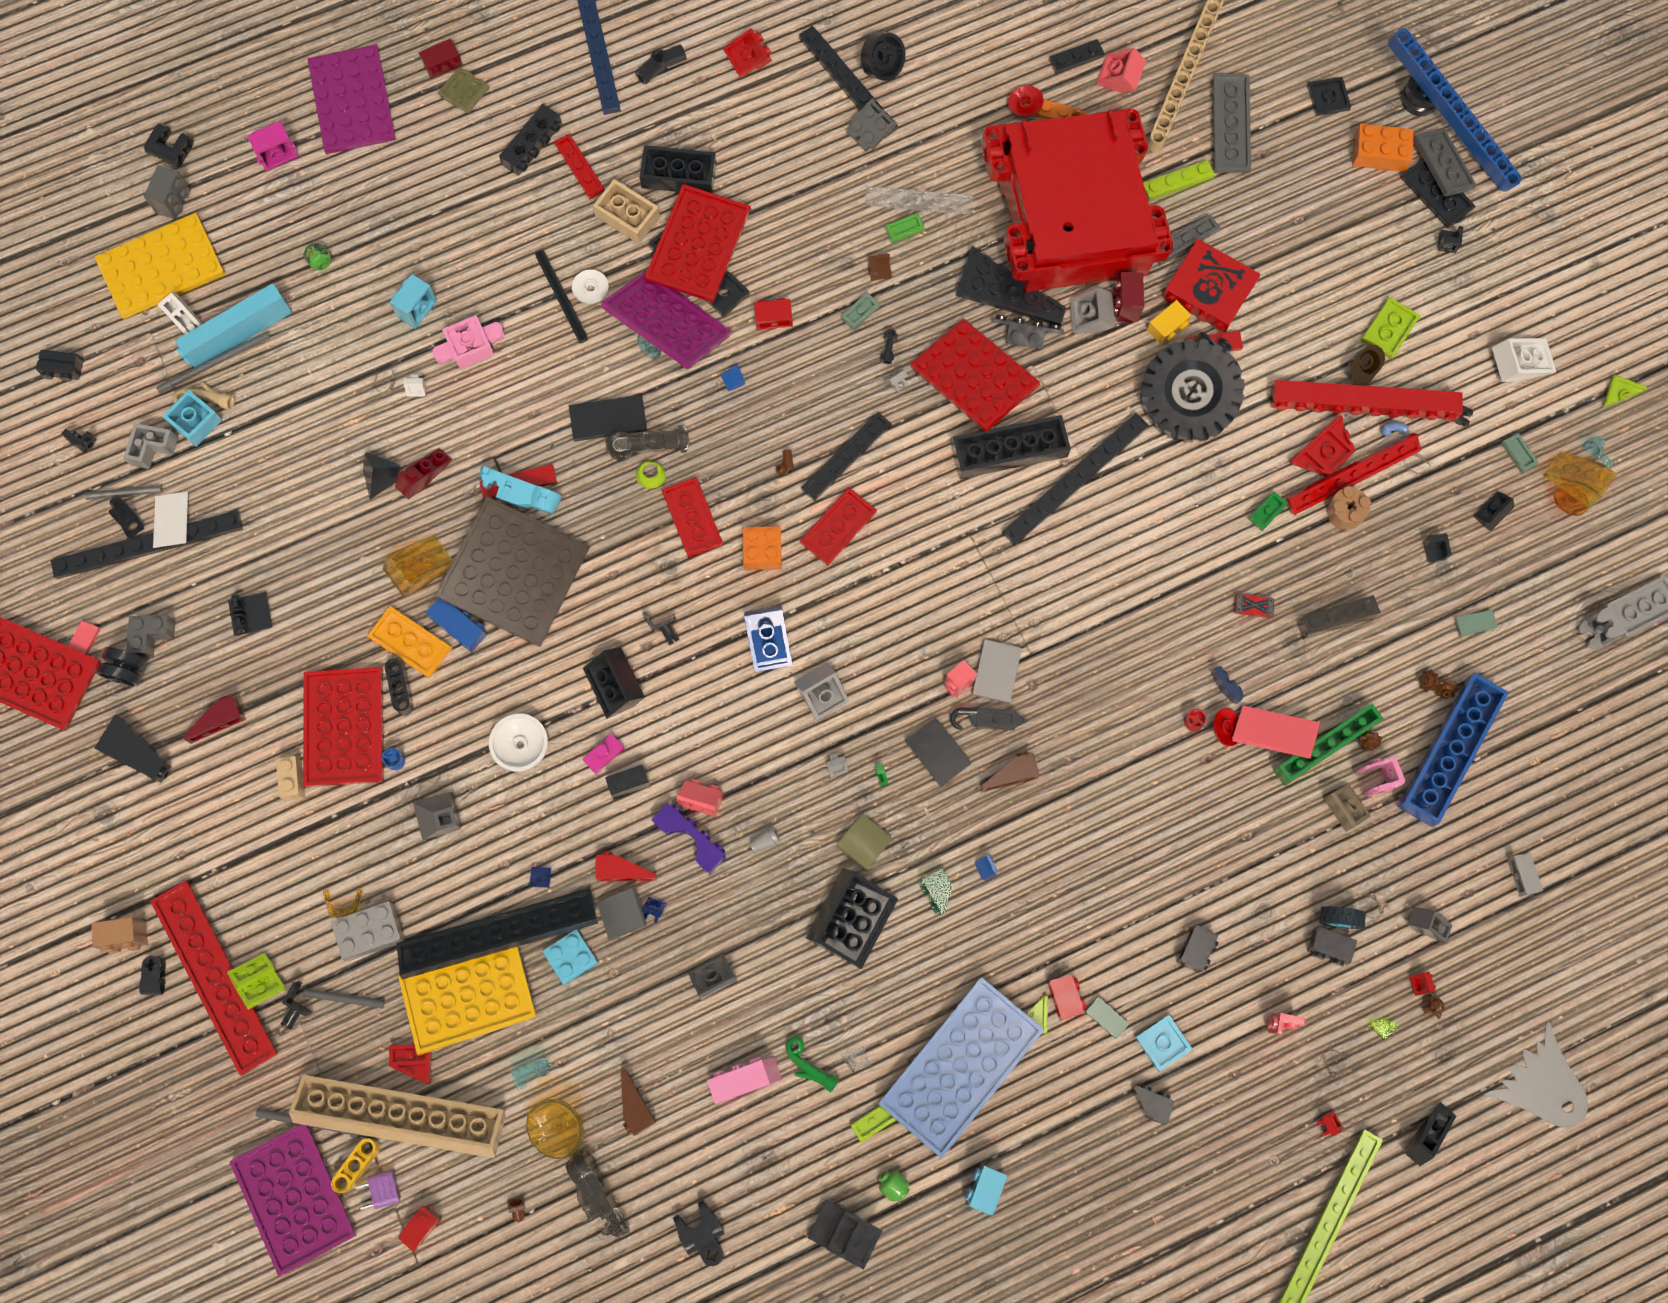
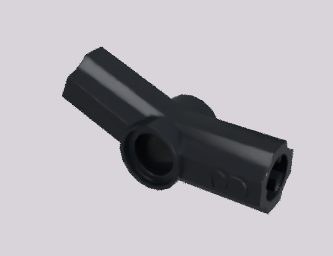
M680 44L665 51L659 49L653 51L651 58L635 72L639 81L642 84H647L657 74L664 73L668 67L687 60L683 46Z

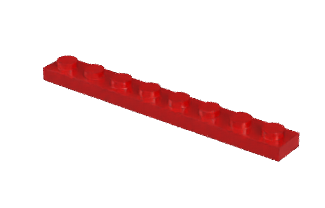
M1411 433L1287 496L1286 499L1291 514L1296 515L1334 496L1341 489L1353 486L1422 451L1418 435Z

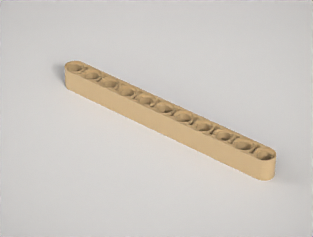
M1207 0L1151 132L1148 141V149L1151 152H1160L1164 147L1224 0Z

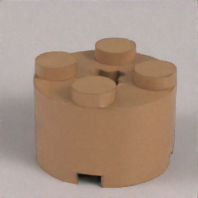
M1347 486L1338 491L1327 506L1328 519L1338 529H1354L1368 516L1371 500L1361 490Z

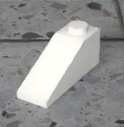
M176 292L170 293L158 304L184 334L202 325L201 321Z

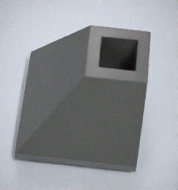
M451 791L413 803L423 841L461 829Z

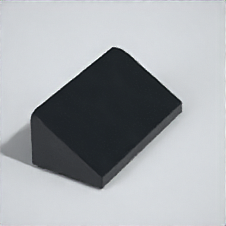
M1497 491L1474 515V518L1486 529L1492 531L1514 508V499Z

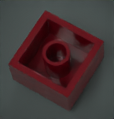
M1121 272L1119 279H1116L1115 287H1113V298H1116V304H1114L1113 308L1117 322H1139L1144 309L1143 272Z

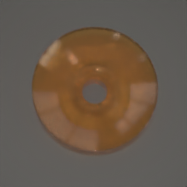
M1562 483L1555 488L1553 494L1555 503L1565 513L1580 516L1589 509L1588 496L1580 487L1571 483Z

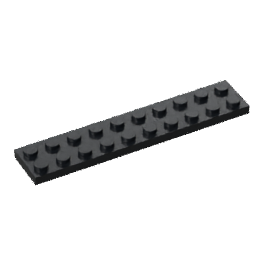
M591 888L396 943L400 977L402 980L598 924Z

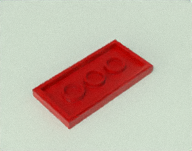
M697 477L661 490L688 558L723 545Z
M848 487L800 540V544L829 566L877 513V510Z

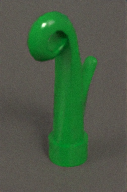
M797 1036L789 1038L785 1048L787 1056L803 1071L796 1072L794 1075L817 1082L831 1093L840 1079L800 1057L799 1054L804 1049L803 1040ZM795 1042L799 1046L797 1050H793L792 1045Z

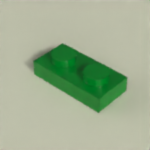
M1273 492L1248 520L1263 531L1288 503L1276 492Z

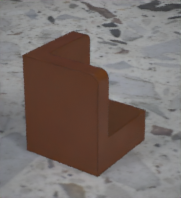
M890 254L868 256V269L871 281L892 277Z

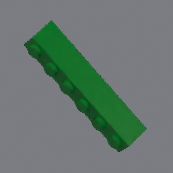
M1371 703L1315 742L1311 759L1294 755L1273 771L1283 785L1286 786L1378 724L1384 718L1373 703Z

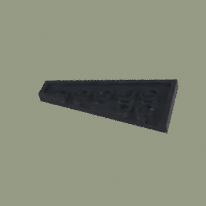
M974 246L971 247L956 296L1049 324H1062L1066 311L1065 306L1050 296H1045L1038 290L1025 292L1023 282L1014 279L1009 269L1003 265H998L991 260V257L977 251V248Z

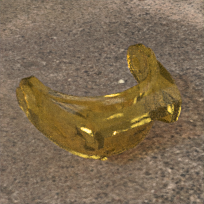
M357 888L356 898L353 903L339 909L331 904L329 890L323 891V898H325L330 918H342L358 912L360 898L363 896L361 888Z

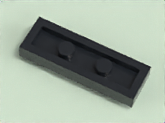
M1098 39L1052 55L1049 58V62L1057 75L1103 58L1105 53Z

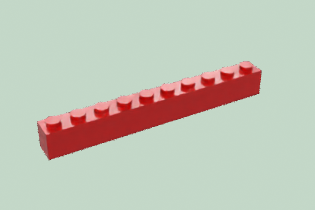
M1275 380L1271 387V408H1276L1277 410L1295 409L1296 411L1313 410L1317 413L1330 411L1334 414L1345 412L1352 415H1388L1391 418L1405 416L1409 419L1420 417L1427 420L1445 419V421H1455L1463 413V392Z

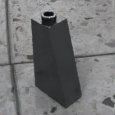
M114 715L94 749L162 783L168 777L171 765L126 720Z

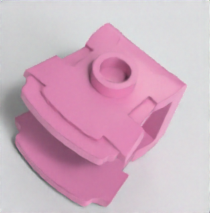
M1395 757L1383 761L1381 758L1371 760L1369 765L1355 772L1356 775L1378 768H1381L1387 783L1364 792L1363 795L1367 797L1377 795L1382 791L1387 793L1405 783V778Z

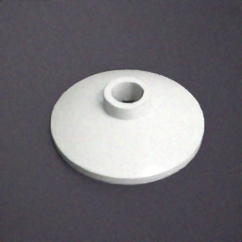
M597 270L580 272L572 283L574 296L580 302L586 304L600 302L605 298L609 289L607 278Z

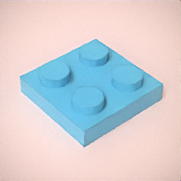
M578 930L572 931L542 951L564 986L598 964Z
M1167 1015L1135 1037L1158 1072L1192 1050V1047L1170 1015Z

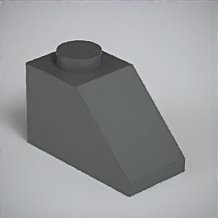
M1413 907L1408 917L1407 925L1413 930L1442 943H1447L1452 924L1436 911Z

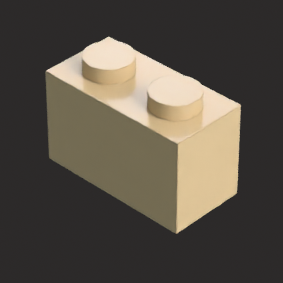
M296 756L277 758L276 768L279 797L284 801L305 798L302 760Z

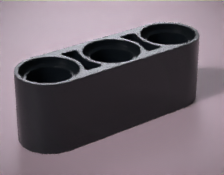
M391 658L385 663V672L392 706L400 715L407 716L414 709L407 671L399 659ZM399 665L397 672H391L394 666ZM399 683H403V688L399 691H396V685ZM406 701V707L399 709L400 703Z

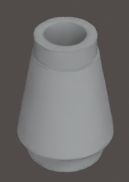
M767 828L749 843L752 850L757 852L777 846L776 843L780 842V839L774 828Z

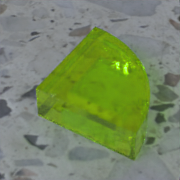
M1385 1019L1376 1020L1369 1024L1382 1040H1385L1398 1027L1395 1022Z

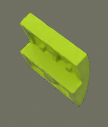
M265 953L227 972L248 1010L285 990L284 984L276 974L274 966Z

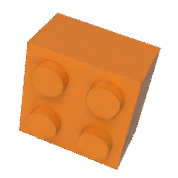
M781 526L743 527L744 570L782 569Z

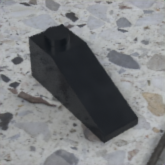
M1441 1102L1438 1103L1411 1138L1404 1153L1419 1166L1433 1159L1451 1128L1456 1115Z

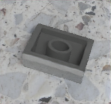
M724 954L688 972L701 1000L737 982Z

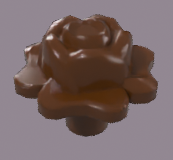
M1433 669L1423 671L1419 677L1420 688L1424 692L1434 691L1436 689L1435 686L1439 684L1438 673H1434Z
M1448 678L1439 680V684L1435 686L1436 695L1444 699L1453 698L1455 693L1459 691L1457 683L1450 681Z
M1366 731L1365 735L1360 736L1358 745L1362 746L1364 750L1372 751L1381 746L1382 737L1378 733Z
M1432 994L1429 997L1428 1005L1423 1006L1425 1014L1431 1012L1438 1019L1441 1018L1445 1010L1442 999L1435 998Z

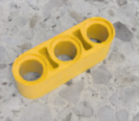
M366 1138L357 1144L331 1181L332 1189L335 1192L345 1193L353 1189L355 1183L359 1181L380 1151V1144L376 1139ZM368 1142L373 1145V1150L369 1154L365 1152V1145ZM354 1160H358L360 1163V1168L357 1171L352 1169ZM342 1177L347 1180V1186L344 1189L339 1186V1181Z

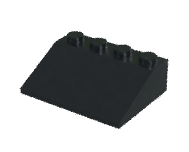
M842 868L805 939L862 969L898 898L853 870Z

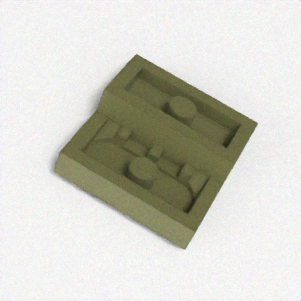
M458 67L440 89L438 95L456 108L469 114L487 92L489 86L486 82L474 78L471 72Z
M862 814L836 846L867 871L891 843L893 838Z

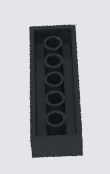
M1062 415L989 429L987 432L979 431L955 436L952 438L951 443L959 479L1067 458L1071 451Z

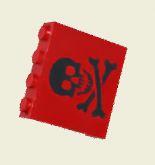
M1197 239L1165 289L1163 298L1170 304L1177 300L1189 313L1195 315L1200 321L1207 322L1216 330L1226 333L1261 274Z

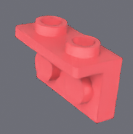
M1272 1013L1271 1017H1268L1267 1029H1269V1034H1282L1283 1028L1297 1030L1298 1026H1304L1305 1018L1284 1013Z

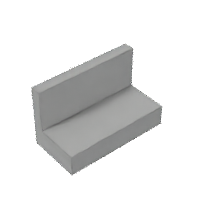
M1531 853L1520 854L1507 859L1520 897L1543 891Z

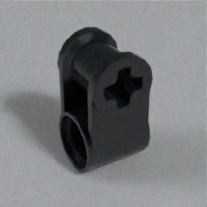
M148 956L142 961L139 983L141 995H163L166 962L163 958ZM157 963L156 967L151 968V964Z

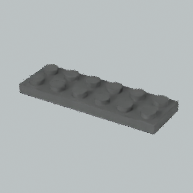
M1214 73L1213 75L1214 172L1250 173L1249 74Z

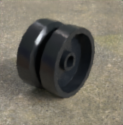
M1410 76L1401 93L1403 107L1407 112L1415 116L1430 115L1437 108L1414 78Z
M105 647L102 658L109 663H99L96 674L119 684L138 687L142 676L135 671H144L148 660L125 650Z

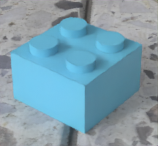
M411 274L409 278L404 280L400 290L393 294L390 304L400 320L416 329L437 300L430 285Z
M190 390L162 416L170 426L195 447L222 421L215 411Z
M982 1165L980 1168H976L972 1180L975 1181L972 1189L968 1188L965 1195L966 1205L993 1216L1007 1175Z

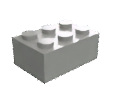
M389 901L331 921L341 959L347 962L405 941L395 905Z

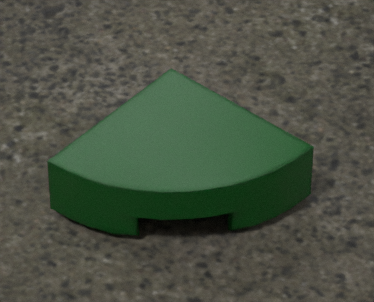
M883 763L877 764L875 771L880 786L888 785V780Z

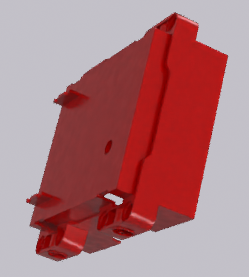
M1129 108L1112 111L1110 109L1109 111L1031 122L1023 120V122L992 125L985 128L981 139V146L988 176L992 181L999 182L1002 196L1005 194L1012 222L1004 236L1006 255L1013 278L1023 282L1025 292L1119 279L1121 272H1143V276H1147L1153 263L1168 259L1173 250V241L1166 214L1159 205L1149 206L1139 164L1143 161L1148 151V145L1140 114L1137 110ZM1071 226L1072 231L1067 232L1063 229V227ZM1032 235L1035 248L1032 254H1028L1026 243Z

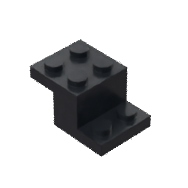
M826 1199L808 1239L864 1270L883 1230Z

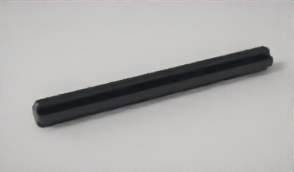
M544 250L535 252L536 259L579 343L587 342L588 337Z

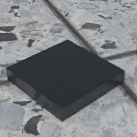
M1343 76L1308 82L1307 88L1316 116L1350 111L1351 104Z

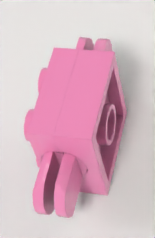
M477 315L442 329L447 342L434 347L433 356L439 364L455 359L460 369L494 356L490 344L504 338V331L497 322L482 327Z

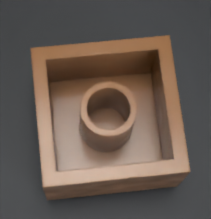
M128 917L91 923L93 948L100 949V952L116 954L120 953L121 949L135 951L140 950L141 946L148 945L147 924L144 920Z

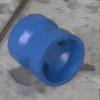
M395 748L387 749L382 755V761L385 766L393 771L401 770L405 765V756Z

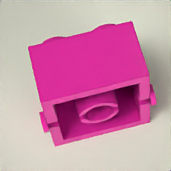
M281 121L272 123L263 129L256 130L247 135L257 155V160L260 165L262 164L265 171L299 157L295 150L296 147L291 142Z

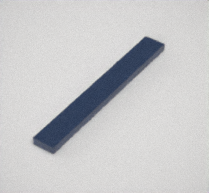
M577 0L603 114L621 112L595 0Z

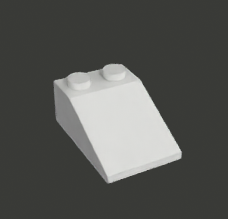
M1546 338L1507 339L1492 347L1502 382H1513L1556 373Z

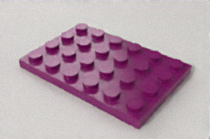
M377 44L307 58L322 142L326 154L396 140Z
M647 270L602 301V309L688 370L729 338L732 332L675 290L645 281L644 277Z
M301 1124L229 1161L278 1277L357 1236L339 1193L332 1189V1177L308 1125Z

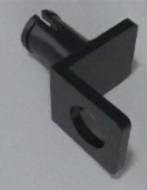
M114 497L110 500L109 504L112 506V509L108 512L121 526L128 538L133 537L145 528L137 514L125 501L122 502L120 497ZM137 523L136 529L128 531V527L131 524Z
M646 612L642 613L652 632L661 631L669 646L674 644L673 640L675 642L680 640L671 627L672 622L676 620L675 616L654 627Z
M301 981L293 982L282 1001L284 1005L288 1006L289 1010L280 1024L290 1030L293 1029L300 1014L308 1016L313 1012L293 1000L302 985Z

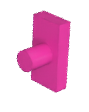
M610 734L582 760L597 774L625 748Z

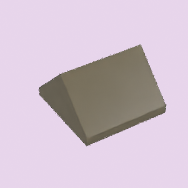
M1349 783L1324 798V801L1345 832L1371 817Z

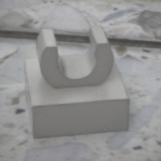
M897 369L885 377L884 381L887 385H891L895 391L899 392V382H902L903 386H908L907 381L904 379L908 375L904 369Z
M836 752L829 754L830 761L826 762L830 778L849 772L845 756L838 758Z

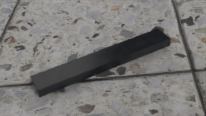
M877 412L801 487V490L815 502L891 427V423Z

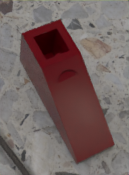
M440 448L436 449L398 473L395 488L407 499L412 498L452 462V459Z

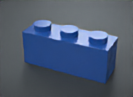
M439 599L425 612L432 621L471 653L487 636L483 631L485 628L477 621L473 623L469 619L471 616L462 610L459 611L454 606Z

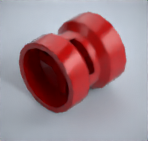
M1201 709L1191 710L1184 718L1185 727L1189 731L1200 730L1206 723V714Z

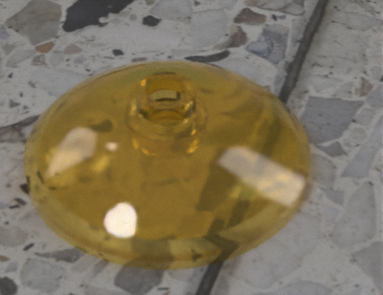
M555 1098L541 1100L532 1107L527 1116L526 1128L529 1139L534 1147L543 1155L554 1159H563L574 1154L581 1146L584 1137L582 1120L577 1111L565 1101Z

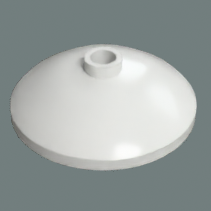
M512 714L503 718L495 725L489 738V749L493 759L502 768L513 772L526 771L538 765L544 758L548 748V736L545 728L536 718L526 714ZM519 743H524L523 748L517 747Z

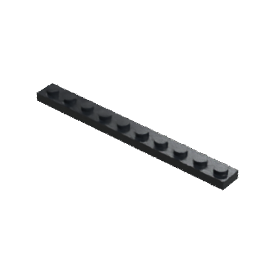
M1135 413L1004 529L1002 534L1014 546L1019 544L1148 429L1149 425Z
M236 510L187 523L186 543L153 548V532L52 559L50 561L53 576L55 579H61L241 531L243 526L240 513Z

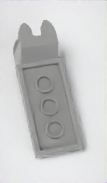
M1664 575L1603 606V610L1582 622L1578 627V633L1586 634L1591 632L1594 635L1589 640L1587 647L1598 649L1619 637H1622L1624 640L1667 618V577Z

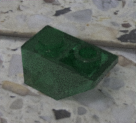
M941 868L921 880L922 885L920 886L924 896H929L932 901L930 906L935 914L938 913L940 916L944 915L952 888L951 882Z

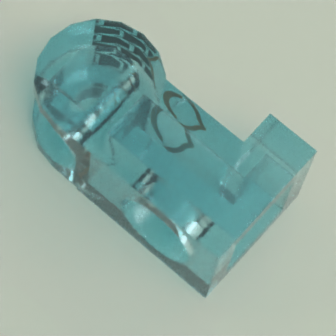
M538 1058L511 1070L510 1072L517 1090L527 1088L526 1081L537 1076L543 1077L548 1075L551 1065L546 1059Z

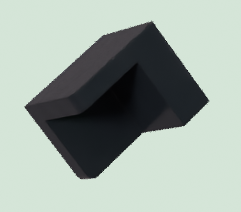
M1459 226L1455 232L1441 230L1439 233L1438 251L1456 253L1462 245L1463 226Z
M1447 533L1429 535L1423 540L1427 562L1444 561L1452 555Z

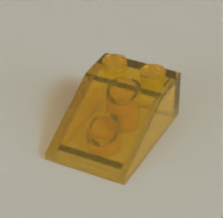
M1560 451L1543 475L1588 508H1591L1604 495L1617 474L1600 462Z
M433 535L388 556L382 569L402 597L405 598L446 573L451 567L453 560Z

